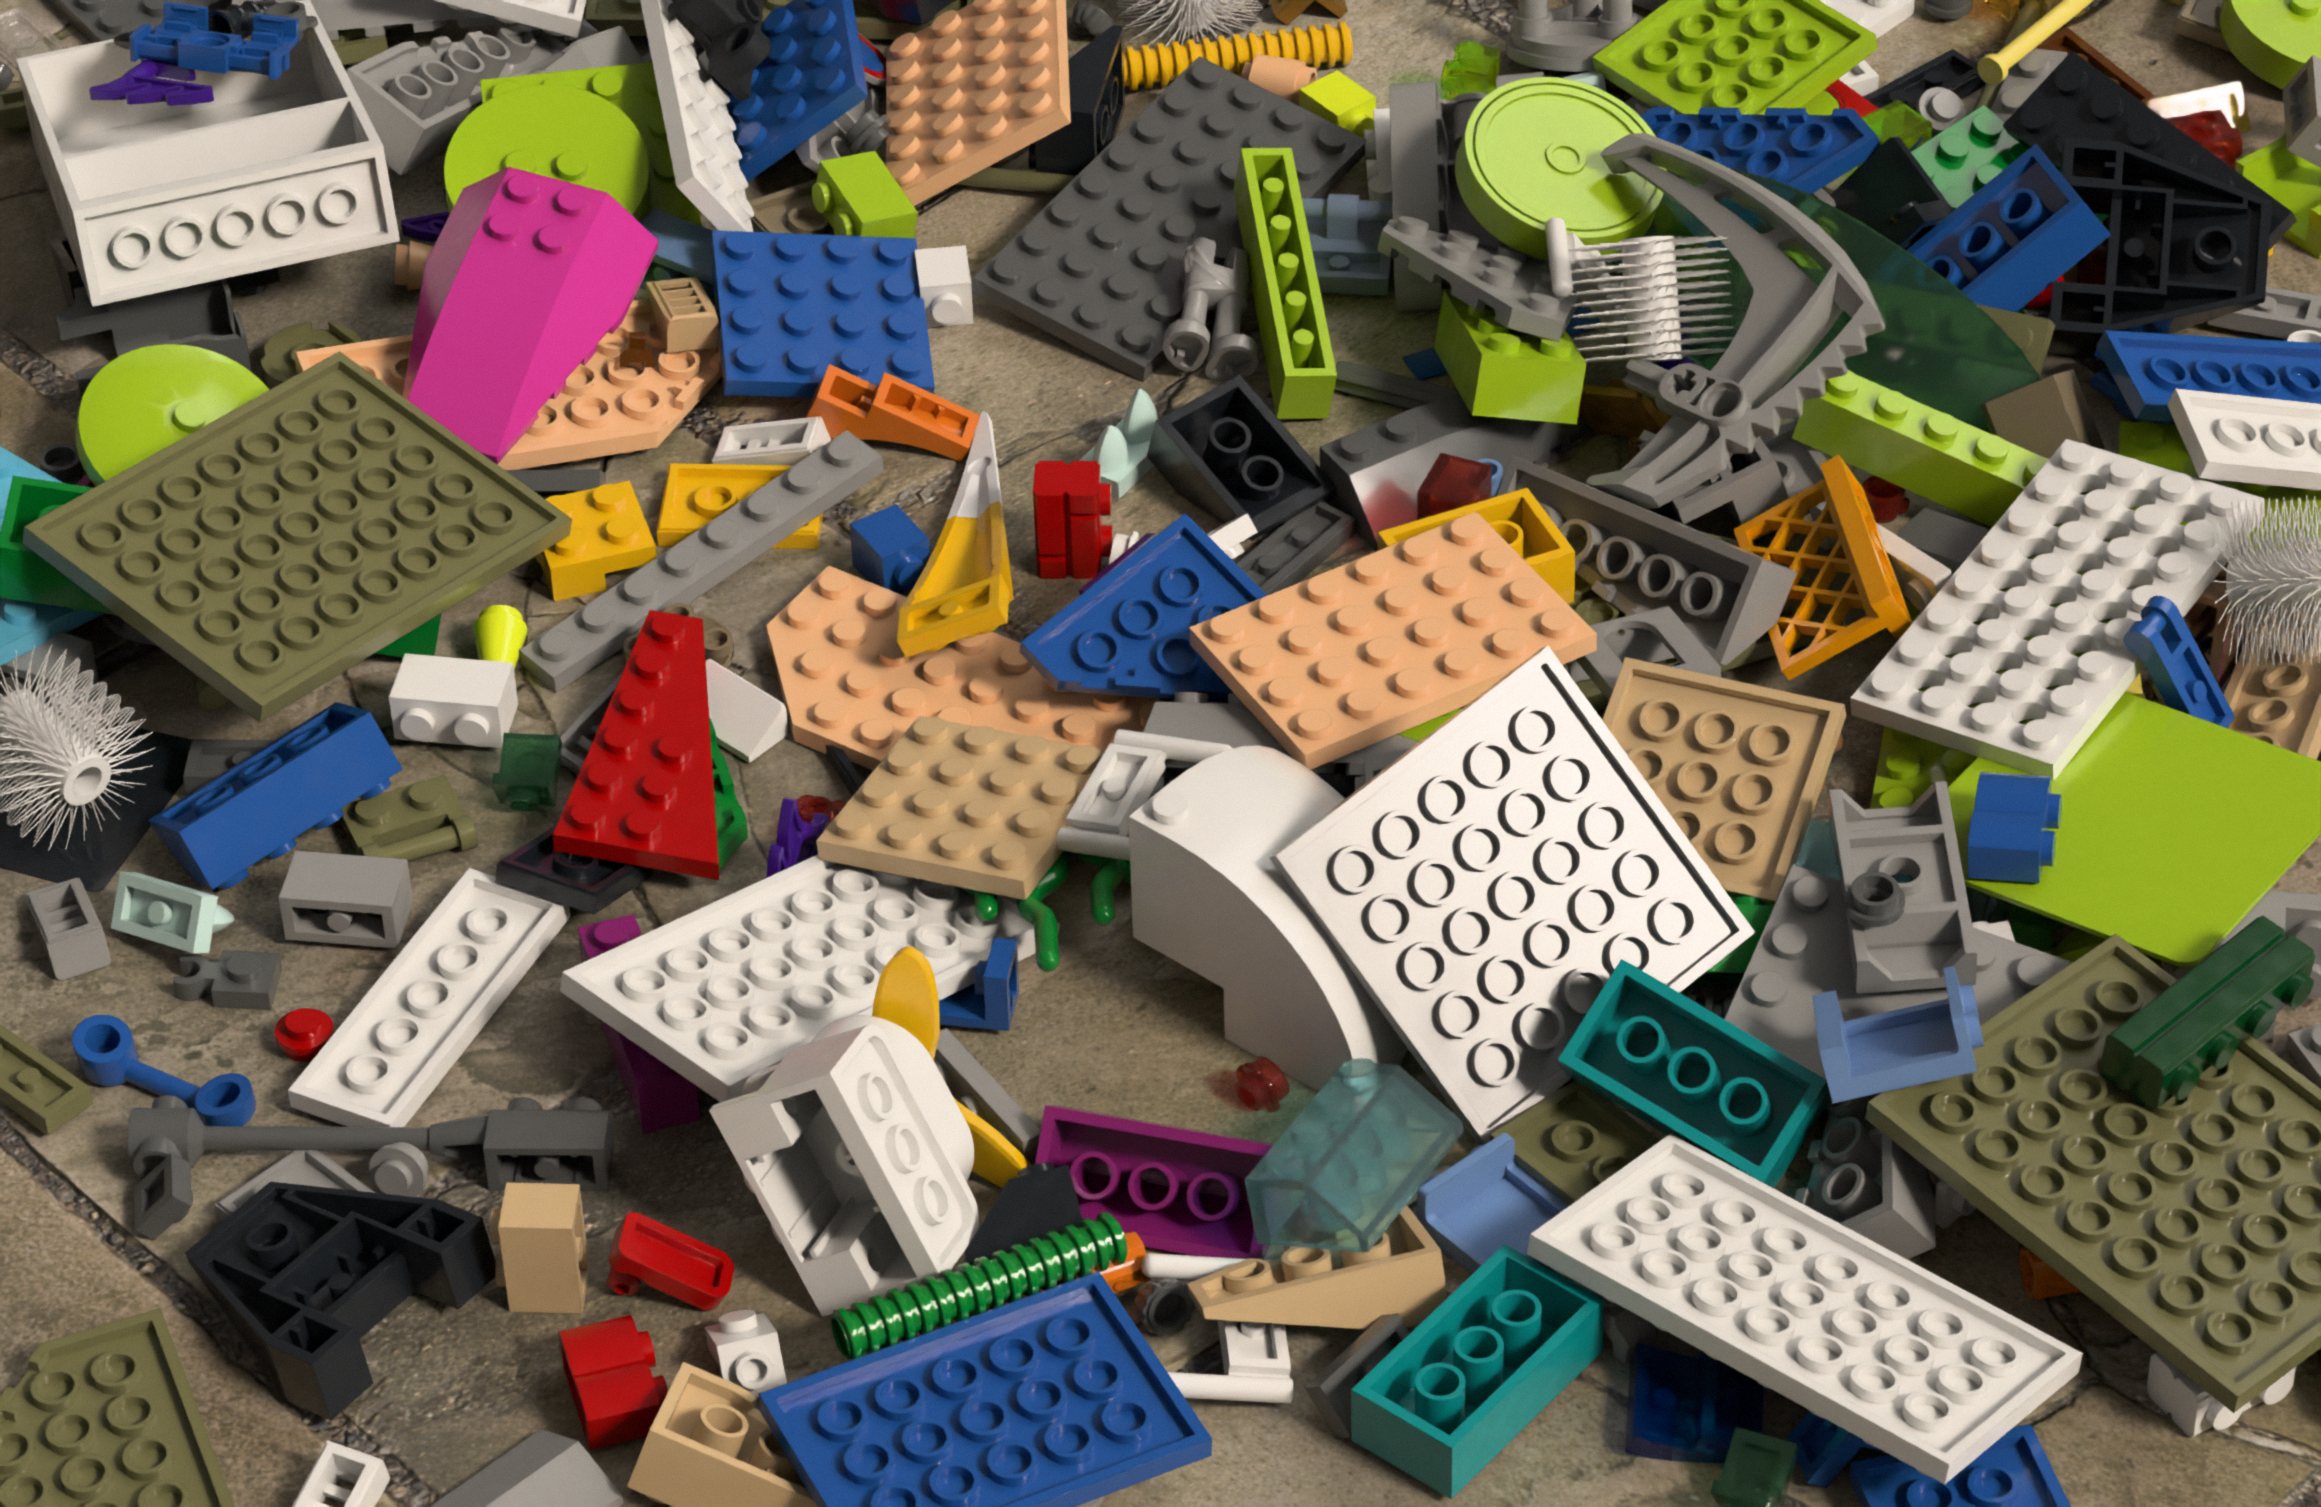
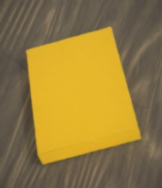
M669 464L657 526L658 546H675L794 465ZM823 513L771 548L818 549Z

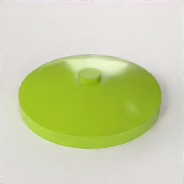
M179 344L153 345L132 350L110 361L93 377L87 386L80 403L75 425V441L78 456L88 477L95 486H98L269 391V388L256 375L238 362L211 350Z

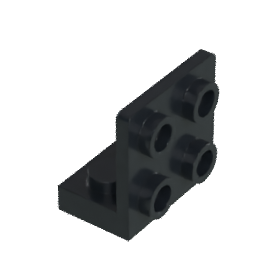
M1899 136L1887 139L1830 194L1836 204L1832 208L1860 246L1857 249V253L1860 256L1853 264L1864 280L1868 282H1876L1873 279L1876 274L1954 211Z

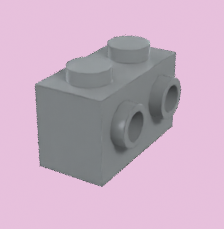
M295 851L279 895L285 940L398 948L413 904L408 860Z

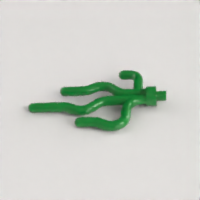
M1068 851L1062 852L1026 900L1017 899V907L1021 917L1034 926L1036 963L1039 969L1044 972H1051L1057 968L1059 964L1057 921L1054 913L1041 901L1056 891L1067 880L1070 871V855ZM1074 853L1079 859L1102 867L1092 880L1090 902L1094 922L1100 926H1106L1115 917L1113 891L1123 881L1127 864L1125 860ZM962 888L974 896L975 913L980 920L991 921L996 917L998 913L996 894Z

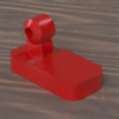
M630 1212L615 1231L609 1255L610 1270L607 1286L615 1294L631 1296L639 1291L641 1280H643L648 1286L697 1308L709 1311L717 1308L729 1292L734 1273V1264L725 1252L640 1213Z

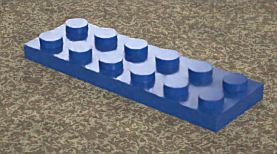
M2105 330L2096 345L2136 420L2174 422L2167 404L2175 388L2321 404V343Z

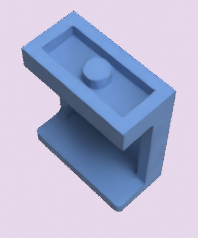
M1946 967L1943 970L1948 998L1848 1021L1843 1020L1836 990L1812 995L1819 1053L1832 1103L1977 1072L1973 1049L1984 1047V1040L1972 983L1960 985L1956 967Z
M1506 1132L1487 1144L1475 1147L1467 1157L1444 1172L1432 1175L1418 1189L1417 1219L1441 1251L1471 1275L1504 1244L1554 1271L1551 1267L1527 1255L1529 1237L1532 1232L1570 1205L1516 1163L1515 1139Z

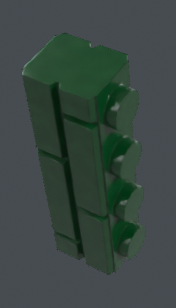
M2262 915L2260 918H2256L2106 1036L2099 1068L2102 1077L2122 1091L2125 1089L2129 1090L2130 1097L2150 1111L2157 1110L2173 1096L2178 1100L2186 1098L2195 1088L2201 1074L2210 1066L2216 1069L2223 1068L2234 1056L2240 1042L2249 1035L2254 1039L2260 1038L2271 1027L2276 1013L2286 1005L2296 1009L2306 1000L2314 985V980L2310 977L2315 960L2313 949L2293 935L2287 937L2284 929Z

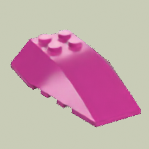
M508 167L463 188L425 262L403 397L495 464H498L539 418L538 410L549 398L555 400L566 387V379L579 364L585 366L597 352V344L607 332L613 334L622 324L658 250V239L607 192Z

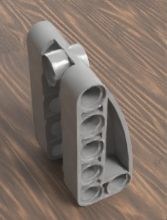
M1544 73L1498 75L1496 77V89L1516 80L1544 77ZM1437 81L1390 85L1393 220L1398 221V218L1402 216L1413 217L1428 223V230L1447 235L1450 230L1468 232L1479 238L1478 243L1498 248L1499 244H1505L1488 232L1469 211L1459 192L1455 176L1456 153L1470 115L1477 104L1488 94L1469 92L1458 95L1454 99L1445 100L1440 97ZM1399 252L1398 258H1394L1395 295L1398 311L1440 309L1443 289L1452 290L1450 282L1442 278L1441 283H1431L1408 269V257Z

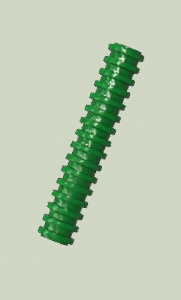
M1102 1212L1097 1215L1096 1222L1086 1218L1079 1222L1078 1228L1071 1224L1064 1226L1061 1234H1058L1056 1231L1047 1232L1043 1241L1038 1237L1028 1239L1026 1247L1020 1243L1010 1246L1008 1254L1003 1250H998L992 1253L991 1260L981 1256L975 1259L974 1266L968 1263L959 1264L955 1273L950 1269L940 1271L938 1279L932 1275L923 1277L920 1286L915 1282H910L904 1285L903 1292H900L897 1288L888 1290L884 1299L880 1295H874L869 1297L867 1305H864L861 1301L852 1303L848 1312L844 1308L835 1309L831 1318V1328L835 1342L841 1354L851 1361L862 1357L863 1352L870 1354L880 1350V1346L887 1348L897 1344L899 1339L906 1341L914 1338L916 1333L923 1335L931 1332L934 1326L939 1329L950 1325L951 1320L959 1322L967 1319L970 1313L973 1316L986 1312V1307L992 1310L1003 1306L1005 1300L1011 1303L1020 1300L1022 1294L1028 1297L1038 1293L1039 1288L1043 1290L1053 1288L1057 1285V1281L1061 1284L1074 1280V1275L1080 1278L1091 1274L1092 1269L1096 1272L1105 1271L1108 1269L1109 1262L1114 1266L1122 1265L1125 1263L1127 1255V1243L1123 1230L1111 1214Z

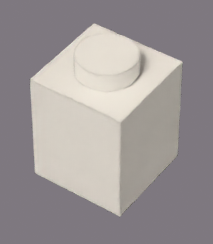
M966 245L914 250L920 298H924L927 328L974 324L972 286Z

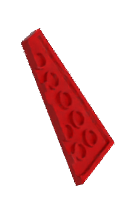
M649 610L553 833L554 851L719 880L703 619Z

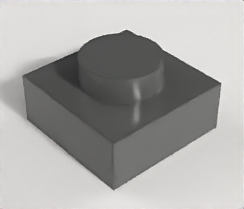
M170 1153L134 1187L136 1232L155 1240L170 1225L180 1222L187 1215L193 1202L190 1162Z

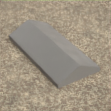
M540 1429L430 1507H620L623 1504V1496L579 1441Z

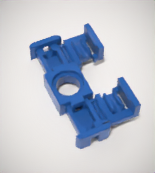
M164 2L163 21L152 30V34L151 24H143L130 34V60L132 62H136L138 59L165 61L178 64V68L226 74L229 71L250 72L268 75L269 80H275L282 76V71H287L290 68V50L299 43V18L255 13L253 15L251 40H244L242 42V35L209 31L208 7Z

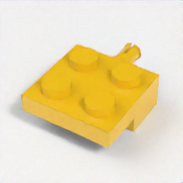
M630 480L615 484H604L597 488L564 495H553L545 499L572 518L570 535L533 557L540 563L554 602L606 591V573L643 566L657 558L655 542Z

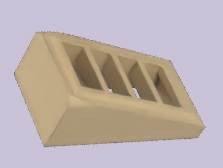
M697 277L646 282V292L667 353L718 347L719 320L713 304Z

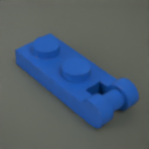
M2157 595L2151 597L2141 610L2142 620L2134 622L2124 635L2123 642L2125 647L2133 655L2141 657L2167 707L2228 728L2235 715L2177 606L2166 597Z

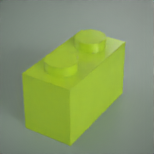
M876 151L820 161L817 183H814L812 186V200L816 210L819 213H823L834 229L835 235L914 238L918 211Z

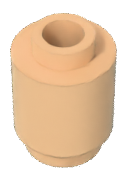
M1257 54L1252 63H1245L1241 77L1299 106V89L1317 80V70L1313 67H1307L1305 61Z

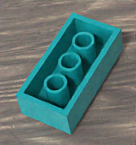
M1623 959L1619 961L1558 1058V1062L1569 1077L1664 1134L1669 1135L1671 1133L1774 1189L1831 1100L1826 1079Z
M1502 1245L1351 1389V1440L1452 1499L1603 1351L1604 1300L1508 1245Z

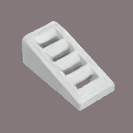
M822 416L726 426L721 434L712 463L795 465L830 442L831 438ZM741 445L747 446L746 449H740Z
M327 1440L292 1507H332L323 1504L326 1497L344 1502V1507H375L390 1480L385 1463L380 1458ZM339 1479L354 1483L355 1486L351 1491L337 1486L336 1483Z

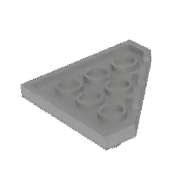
M1406 216L1399 217L1398 221L1390 219L1383 228L1377 249L1379 252L1390 258H1398L1399 252L1408 257V269L1431 283H1441V279L1444 278L1450 282L1452 287L1451 295L1475 309H1484L1486 303L1494 308V313H1496L1495 321L1506 328L1559 342L1578 308L1571 305L1579 304L1582 300L1580 296L1571 294L1565 298L1557 297L1552 291L1549 262L1528 257L1529 255L1507 244H1499V247L1495 248L1478 243L1479 238L1468 232L1450 230L1447 235L1428 230L1429 224L1425 221Z

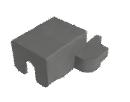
M226 279L92 307L85 286L73 289L74 304L67 311L55 315L61 341L111 330L116 357L135 349L153 345H189L224 355L251 371L244 325L239 312L233 311L231 292ZM105 365L75 372L81 397H83L93 377Z

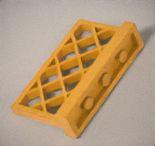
M1839 454L1820 464L1825 479L1733 529L1739 548L1775 563L1790 565L1789 569L1797 571L1784 607L1789 598L1803 601L1792 619L1779 617L1777 624L1768 630L1781 671L1788 680L1797 677L1886 627L1896 639L1902 636L1913 623L1865 491ZM1826 501V505L1816 522L1803 520L1809 509ZM1771 530H1778L1768 548L1754 546L1753 540ZM1795 533L1808 535L1798 552L1785 551ZM1825 537L1838 539L1828 557L1815 555ZM1807 568L1820 569L1811 587L1797 586ZM1837 572L1851 574L1841 592L1827 590ZM1819 603L1833 605L1823 623L1810 621ZM1850 608L1865 610L1867 616L1846 627L1840 626ZM1801 634L1815 636L1808 648L1792 656L1791 652Z

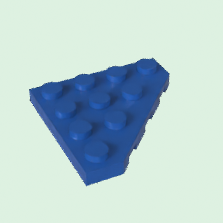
M1653 107L1640 115L1657 138L1720 163L1757 182L1792 205H1795L1860 165L1881 146L1878 136L1854 109L1834 108L1832 115H1808L1805 108H1767L1764 115H1741L1739 108L1700 107L1698 114H1675L1673 107ZM1667 170V172L1677 176L1678 178L1690 183L1693 186H1701V184L1691 179H1688L1684 176ZM1663 194L1661 202L1690 237L1713 236L1696 218L1666 194ZM1729 198L1717 201L1753 229L1766 222ZM1720 241L1695 243L1700 247L1725 248Z
M1185 513L1021 641L1019 652L1057 691L1174 699L1175 692H1196L1208 694L1209 702L1228 703V694L1234 693L1190 645L1189 627L1263 598L1267 594Z

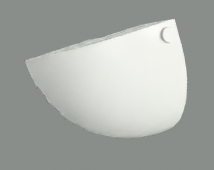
M1256 745L1241 746L1222 751L1187 769L1128 816L1133 937L1224 989V1031L1226 1040L1363 1117L1385 1095L1401 1073V1062L1408 1048L1350 970L1323 929L1269 858L1345 800V798L1312 770L1274 748Z

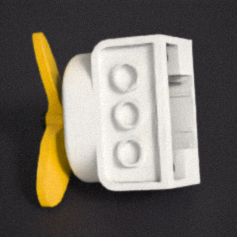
M911 946L898 950L883 968L876 989L872 1016H847L829 1023L816 1034L809 1044L789 1051L780 1064L761 1069L752 1074L744 1084L741 1096L714 1104L709 1110L743 1172L746 1186L757 1197L771 1223L772 1232L776 1240L784 1246L822 1317L832 1314L833 1310L838 1308L850 1309L851 1304L857 1301L868 1304L869 1297L874 1295H880L884 1299L886 1292L890 1289L897 1288L900 1292H903L904 1285L910 1282H915L920 1286L923 1277L932 1275L938 1279L940 1271L945 1269L951 1270L979 1228L978 1206L966 1182L971 1171L1004 1188L1009 1179L1019 1177L1018 1172L1031 1165L1022 1153L999 1131L952 1096L934 1062L940 1035L939 999L935 977L931 965L925 956Z

